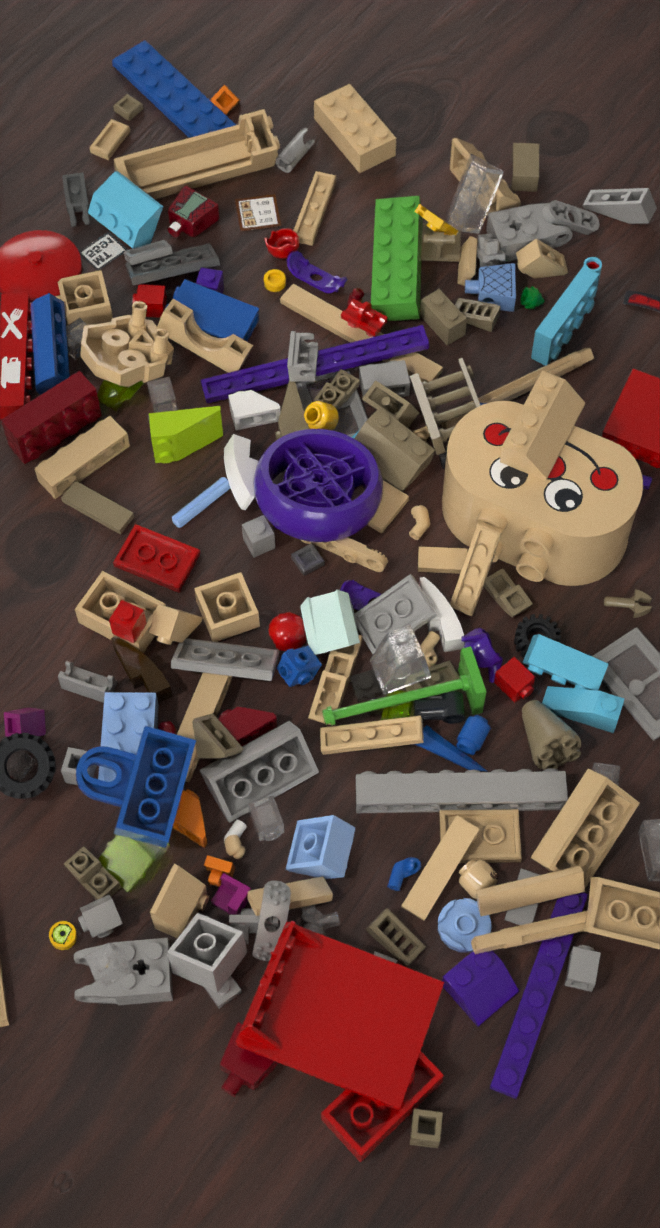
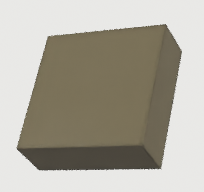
M127 94L113 106L114 112L130 121L143 110V104Z

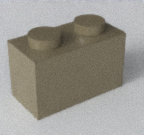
M440 289L421 299L420 317L447 346L465 335L467 318Z

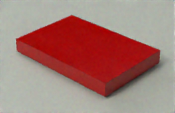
M135 524L116 556L113 565L116 568L179 593L201 553L197 548Z

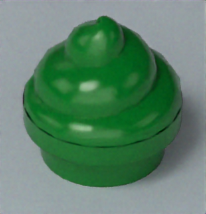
M526 287L520 298L521 305L530 310L539 307L545 302L541 292L536 287Z

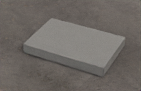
M411 574L354 614L357 628L376 658L437 616L416 579Z

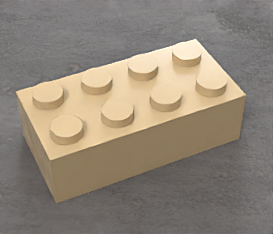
M351 84L314 101V119L359 173L395 156L396 137Z

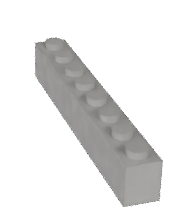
M553 768L545 769L541 772H532L530 769L506 772L502 769H496L491 772L468 770L465 773H454L451 770L428 773L427 771L420 770L411 774H402L400 771H390L387 774H376L372 771H366L356 774V813L439 812L440 810L518 809V811L562 810L568 800L566 772Z

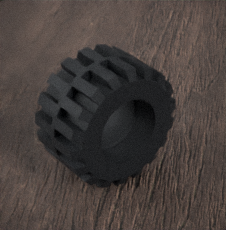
M15 733L3 738L0 742V791L7 796L18 799L35 797L44 792L52 782L56 771V760L50 746L40 737L29 733ZM21 750L31 752L38 761L37 773L32 779L24 782L14 780L7 771L9 757Z

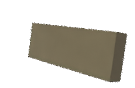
M74 481L61 497L63 503L120 535L134 518L133 512L77 481Z

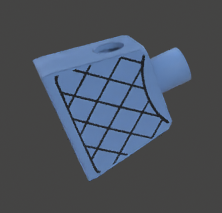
M515 264L479 268L478 280H465V293L478 294V301L501 306L503 311L514 312L516 300Z

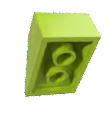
M220 406L149 413L155 463L179 461L223 436Z

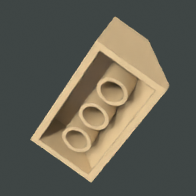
M458 138L452 139L450 170L488 216V213L520 207L519 197L513 194L508 188L506 181L498 176L495 168L489 165L482 152L478 151L473 144Z
M542 370L502 445L500 463L542 480H547L585 406L583 399L565 379Z
M587 769L531 858L550 872L581 866L584 875V887L586 888L591 877H593L640 803L607 777Z

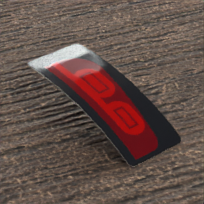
M626 291L623 304L644 307L660 312V297L643 292Z

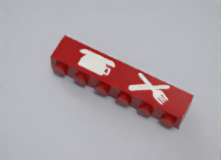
M29 293L1 294L0 420L32 401L31 395H28L29 390L33 388L32 377L29 376V371H33V359L30 357V352H33V338H31L32 302L30 301Z

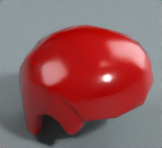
M283 228L278 231H272L270 238L265 237L264 239L269 253L279 259H287L288 255L293 251H297L300 246L299 236L292 229Z
M291 612L281 613L273 618L269 624L268 632L270 639H272L278 650H295L301 648L306 643L307 636L304 622L299 615Z

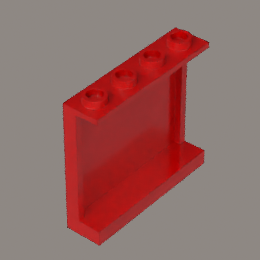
M632 369L603 430L602 437L621 445L635 459L646 462L656 468H660V378Z

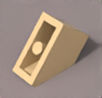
M538 239L533 240L516 252L519 270L532 278L560 276L568 273L564 255Z
M158 604L149 633L158 636L157 641L171 645L172 641L182 643L202 622L203 617Z

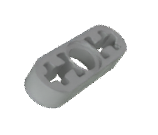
M553 200L543 207V216L549 223L567 226L571 230L585 235H589L599 228L598 217L590 211L557 200ZM568 213L574 217V223L570 221Z

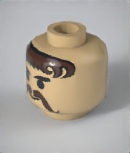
M475 859L470 860L459 871L461 875L459 883L473 899H477L476 890L495 886L499 879L498 874L482 859L477 861Z

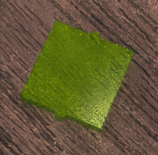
M116 835L112 842L107 843L108 847L98 860L128 893L131 892L140 879L145 878L146 871L156 859L137 840Z

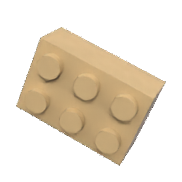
M102 571L75 608L78 622L111 640L116 635L112 634L109 619L121 600L144 609L147 624L135 644L120 638L144 653L155 637L149 631L158 604L166 606L165 603Z

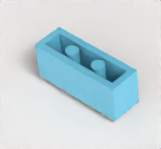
M540 634L533 635L522 662L529 666L527 670L538 675H542L543 672L552 675L551 680L559 684L565 685L568 682L575 685L574 689L596 691L599 690L608 667V663Z

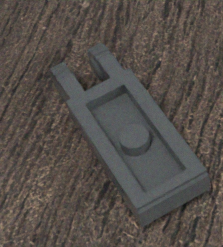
M84 173L62 175L66 207L70 216L71 227L76 226L77 223L74 213L83 211L82 217L85 225L90 224Z

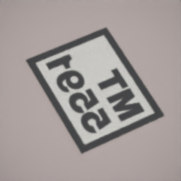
M108 231L80 250L79 253L90 265L99 271L128 249Z

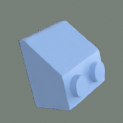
M334 815L298 820L285 870L313 877L323 876L324 879L344 877L355 827Z

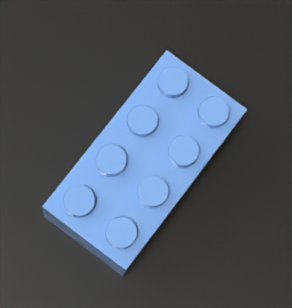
M105 692L101 746L136 754L144 727L158 728L159 704L156 693ZM99 766V780L111 782L116 778V774L112 769Z

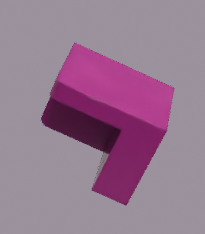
M23 708L4 712L5 737L15 733H29L36 736L46 734L44 709Z
M223 873L220 877L221 885L212 898L211 903L230 915H241V909H244L249 902L247 893L251 891V888Z

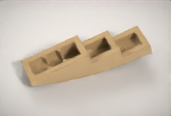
M359 635L360 643L330 651L308 719L325 723L322 710L327 709L328 706H331L332 710L340 708L363 636Z

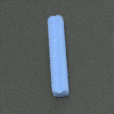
M221 477L173 515L172 522L178 528L184 526L230 489L228 480L225 477Z

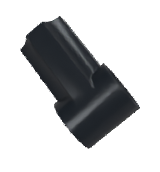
M450 691L441 694V696L414 700V716H421L422 720H442L448 724L460 723L465 720L463 694L457 691Z

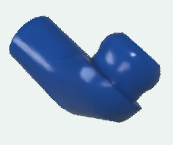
M409 857L395 863L387 887L400 891L403 879L421 869L420 860Z

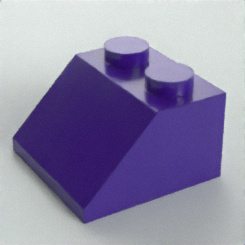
M472 951L446 973L442 979L444 982L443 988L477 1027L519 992L504 963L493 951L478 954Z

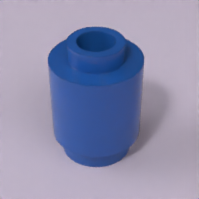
M479 715L468 717L457 737V748L469 755H474L476 751H479L491 730L488 721Z

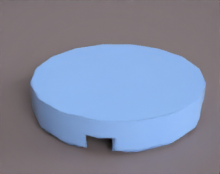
M463 898L450 901L442 908L438 917V933L440 938L450 949L457 952L470 953L473 951L471 941L475 936L491 933L490 915L480 916L477 901L473 899Z

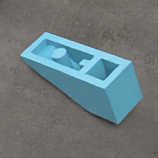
M548 686L542 703L555 715L614 733L624 698L596 690Z

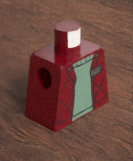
M185 185L168 210L169 222L171 224L168 227V232L175 238L182 232L191 237L198 236L219 220L218 204Z

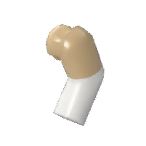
M238 819L224 837L226 852L235 859H240L245 854V847L241 846L240 837L247 828L246 824Z

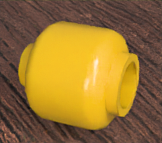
M315 401L307 406L304 418L309 429L333 431L338 424L339 415L333 405Z

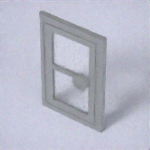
M349 369L344 370L345 372L351 374ZM339 371L317 376L315 381L295 382L304 413L307 406L314 402V398L327 382L330 384ZM357 389L337 410L339 420L333 431L352 437L368 420Z
M636 627L592 657L608 663L602 681L615 696L624 698L623 706L650 738L655 741L660 737V653Z

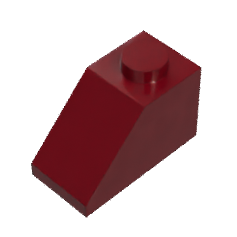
M238 706L233 710L228 709L218 718L241 746L277 728V717L274 713Z

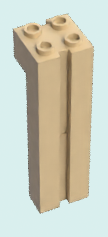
M263 109L239 116L238 125L115 158L114 168L115 171L120 172L153 199L179 193L185 185L193 189L272 167L275 165L276 158L278 157L280 144L277 136H273V133L270 131V129H273L271 117L267 116Z

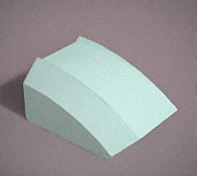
M336 589L335 592L312 598L307 597L300 606L308 645L315 655L360 643L354 610L348 593Z

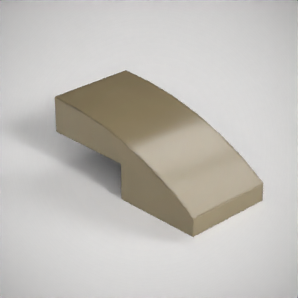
M503 568L486 578L484 583L485 589L512 618L533 605L519 584L515 586Z

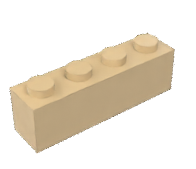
M111 416L97 422L93 428L86 433L80 434L72 443L60 448L49 459L40 462L35 468L39 483L55 499L69 489L74 481H82L130 446L127 432Z

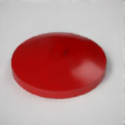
M46 230L28 231L11 238L0 248V292L2 294L29 293L31 302L48 293L59 296L58 281L61 278L82 274V261L77 247L67 237L56 232Z

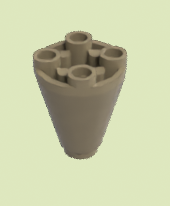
M538 700L529 701L522 707V718L532 759L538 768L543 769V771L550 768L557 769L568 761L573 762L581 756L579 750L581 747L580 737L548 707Z

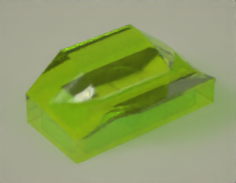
M104 380L97 393L98 401L117 411L125 400H130L144 383L139 381L127 387Z

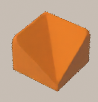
M225 85L210 100L225 115L240 102Z

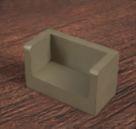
M513 143L511 190L537 192L539 181V144Z

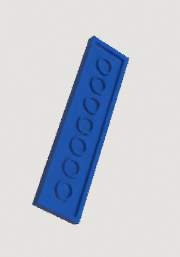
M144 40L112 59L113 66L189 138L236 125L147 41Z

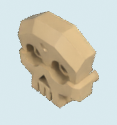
M141 301L134 302L132 304V316L124 315L113 318L112 322L84 326L81 358L96 377L120 386L130 387L139 381L144 383L164 376L166 365L171 364L174 347L168 341L169 332L167 333L165 329H156L155 323L152 320L146 319V303Z

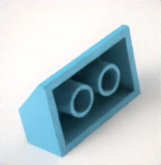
M115 171L93 194L88 213L130 247L136 248L151 244L163 206L120 172Z

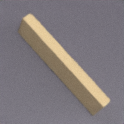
M315 172L293 230L298 234L300 243L313 246L336 183V175Z
M481 520L477 523L450 602L452 608L470 616L474 614L503 532L502 529Z
M421 716L323 727L320 728L321 752L323 755L424 743L423 720Z
M456 815L402 904V908L425 921L478 833L479 828Z
M576 866L476 890L480 916H486L585 892L583 870L581 866Z

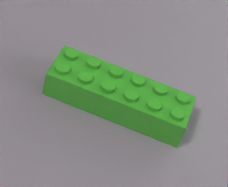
M420 196L376 199L371 308L387 316L388 321L420 319L423 218L415 213L419 204L421 205Z

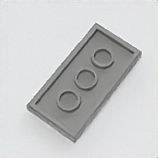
M186 638L182 643L179 642L171 660V668L272 681L279 660V651Z

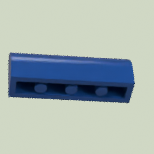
M50 293L37 298L31 303L35 386L37 393L40 395L69 378L64 301Z

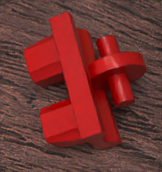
M353 299L348 308L341 313V319L347 321L348 326L366 331V335L371 338L376 337L388 321L387 316L372 309V304L367 301L362 304Z

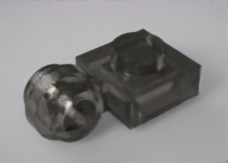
M373 669L349 677L357 702L379 699L380 697L377 696L382 695V690ZM384 708L367 712L368 716H379L380 712H384Z

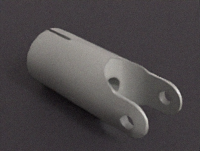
M308 128L301 129L276 158V164L282 171L291 172L314 144L315 140L313 139L309 140L305 145L303 143V136L308 131Z

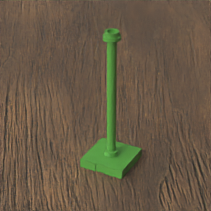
M471 646L461 649L458 668L459 679L335 710L328 706L327 709L322 710L325 725L331 724L332 726L335 725V720L459 689L465 691L472 714L483 713L486 689Z

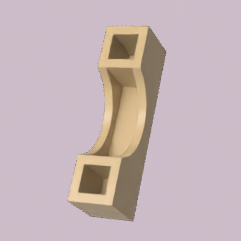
M172 299L164 310L156 328L167 330V333L169 332L168 338L228 373L242 368L253 345L234 334L226 338H216L206 334L195 322L193 310L175 299Z

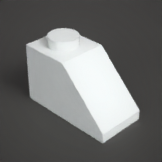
M252 390L238 391L228 395L235 430L278 422L281 413L278 403Z

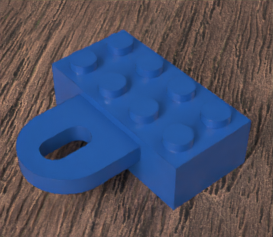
M145 726L136 754L106 746L95 747L87 751L77 764V785L87 797L121 807L114 834L166 848L196 740ZM92 765L106 767L115 772L116 778L111 782L95 779L89 776L87 769Z

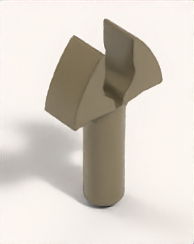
M635 589L634 596L631 598L606 596L604 598V605L630 608L634 612L633 618H638L648 614L652 606H640L638 603H651L652 598L646 593Z

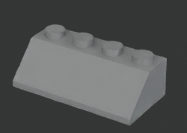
M290 721L242 746V753L221 758L200 770L211 795L229 823L319 773L301 730Z

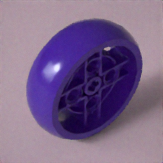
M326 429L295 431L276 440L265 450L259 459L253 478L256 502L265 518L281 532L296 539L310 542H332L357 533L375 516L383 497L382 473L371 452L354 438ZM286 470L283 481L273 484V479ZM362 485L365 491L352 501L354 488Z

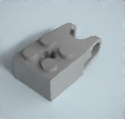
M548 203L530 204L488 213L486 228L487 234H492L493 239L499 240V249L505 253V261L498 259L499 264L517 260L516 252L535 239L540 240L551 248L562 246L572 238V231L567 226H557L546 221L543 216V207ZM566 234L562 238H557L560 235Z
M168 938L113 942L77 951L74 953L75 963L94 966L100 970L98 979L93 984L75 991V999L88 1003L118 1005L173 1001L172 970L167 951L171 948ZM140 969H147L144 975H139L138 971Z

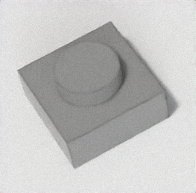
M231 975L218 993L205 988L219 1009L242 993Z

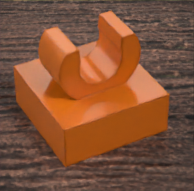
M207 855L204 866L208 871H211L208 882L211 885L220 887V877L222 874L225 873L233 877L235 866L232 862Z

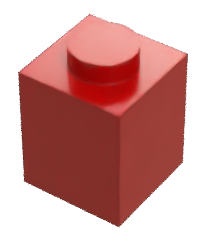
M138 284L137 294H133V303L136 301L146 303V317L161 318L167 305L165 286Z
M124 600L120 601L109 619L112 634L134 644L147 624L144 609Z
M515 657L496 671L494 683L514 703L520 698L526 699L534 691L535 676Z

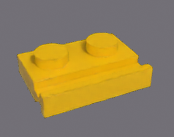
M419 204L415 210V213L428 221L426 226L433 231L455 236L458 233L457 229Z

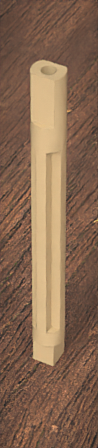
M584 348L578 352L575 351L479 397L478 400L480 403L510 401L531 391L542 370L560 377L594 359L591 348ZM465 415L442 422V428L448 429L457 425Z
M588 911L475 936L471 941L472 949L475 954L582 932L585 929Z

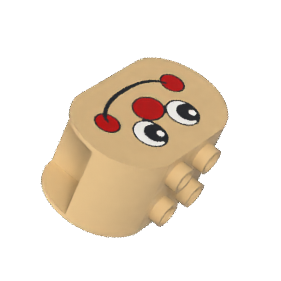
M495 401L483 404L467 413L457 423L448 441L442 494L443 516L447 526L456 538L470 547L477 523L480 520L502 529L503 532L492 562H496L499 559L516 566L517 572L522 577L534 582L546 579L559 585L578 586L598 581L611 573L620 563L625 553L643 491L642 473L632 454L613 441L574 426L545 481L500 463L502 445L523 408V404L511 401Z

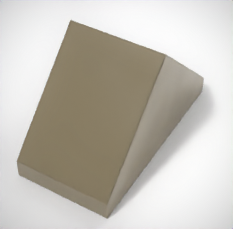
M213 713L194 718L192 723L198 758H225L242 753L243 747Z

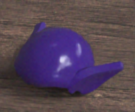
M476 628L462 636L461 641L465 642L464 648L471 646L478 668H488L489 681L494 683L496 671L501 668L503 658L494 651L488 632H485L484 629Z

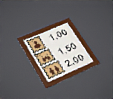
M276 194L235 199L240 231L281 226Z

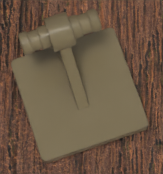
M422 223L421 261L459 262L461 225L450 224L458 230L455 236L446 235L444 232H435L426 226L427 223Z

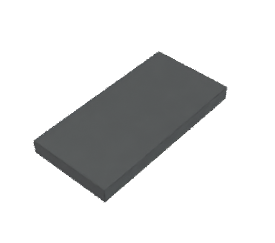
M210 243L174 251L173 254L135 265H130L128 262L125 263L126 271L133 286L197 271L201 267L210 268L220 265L219 257Z

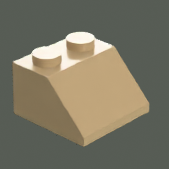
M176 864L173 865L150 911V915L155 929L178 938L199 910L203 911L205 909L209 896L207 895L205 884Z

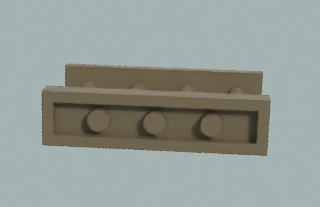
M463 357L458 359L461 371L430 382H421L419 373L410 376L437 455L446 452L443 443L447 442L455 428L454 426L443 430V428L438 429V426H441L442 422L465 415L481 406L471 379H474L471 366L465 365ZM465 379L466 387L434 398L426 396L432 390ZM471 395L473 401L471 403L439 414L437 412L432 413V410H435L437 406Z

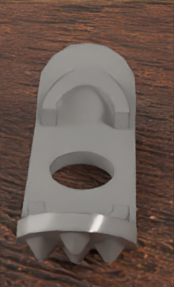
M269 881L265 884L259 922L252 952L255 958L263 961H270L271 952L274 951L284 925L287 922L291 891L288 885L281 881ZM270 916H275L280 920L279 928L273 932L266 930L264 927L265 920Z

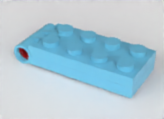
M589 257L584 261L582 269L537 328L531 359L545 366L552 359L556 360L563 343L567 344L574 328L578 329L582 324L585 313L589 314L595 304L593 298L598 290L602 268L600 259Z

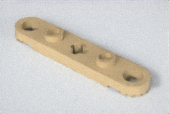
M348 537L332 542L301 540L306 544L312 543L335 553L350 563H358L376 572H382L388 563L387 557L384 554L381 555L382 552L378 553V550H370L366 545Z

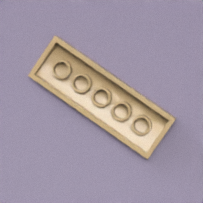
M591 877L588 912L584 931L660 950V892L600 877Z

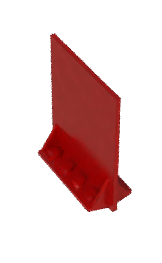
M294 921L286 922L276 947L271 952L272 955L268 966L260 980L255 997L236 1039V1046L400 1110L420 1050L424 1046L423 1042L444 982L298 926Z

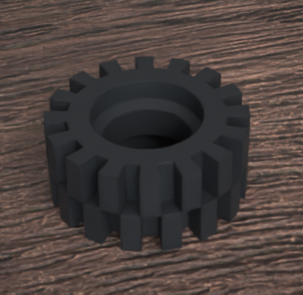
M531 614L530 619L526 616L522 622L518 623L514 645H516L515 649L517 652L521 651L520 656L522 658L525 657L531 643L528 640V635L531 632L543 633L547 638L560 643V628H557L555 621L550 623L551 618L549 616L544 620L543 614H539L538 618H535V614Z

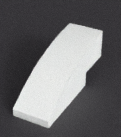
M233 434L224 448L225 471L238 505L242 510H246L255 497L253 478L258 460L249 458L251 440Z
M421 577L419 586L437 614L435 618L427 622L429 632L439 631L444 652L461 650L464 648V642L461 641L464 633L453 608L428 579Z

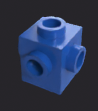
M305 646L295 650L289 649L284 652L276 669L288 686L292 687L298 684L305 685L313 680L322 664L311 648Z

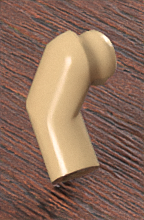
M433 631L429 632L418 648L421 663L427 667L434 666L437 662L434 647L440 640V636Z

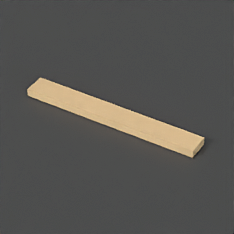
M292 284L280 298V303L350 343L371 338L366 335V331L348 326L347 321L341 319L343 311L295 284ZM417 352L382 360L386 363L405 360L408 375L411 376L419 373L421 382H430L437 379L443 370L442 366Z

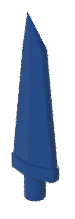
M427 725L423 728L424 743L415 744L416 746L422 747L468 770L487 771L433 731L432 728Z

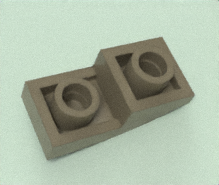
M341 369L330 384L327 382L314 398V402L329 403L338 410L360 386V380Z
M84 846L64 863L69 872L96 900L107 895L112 897L122 888L120 883Z

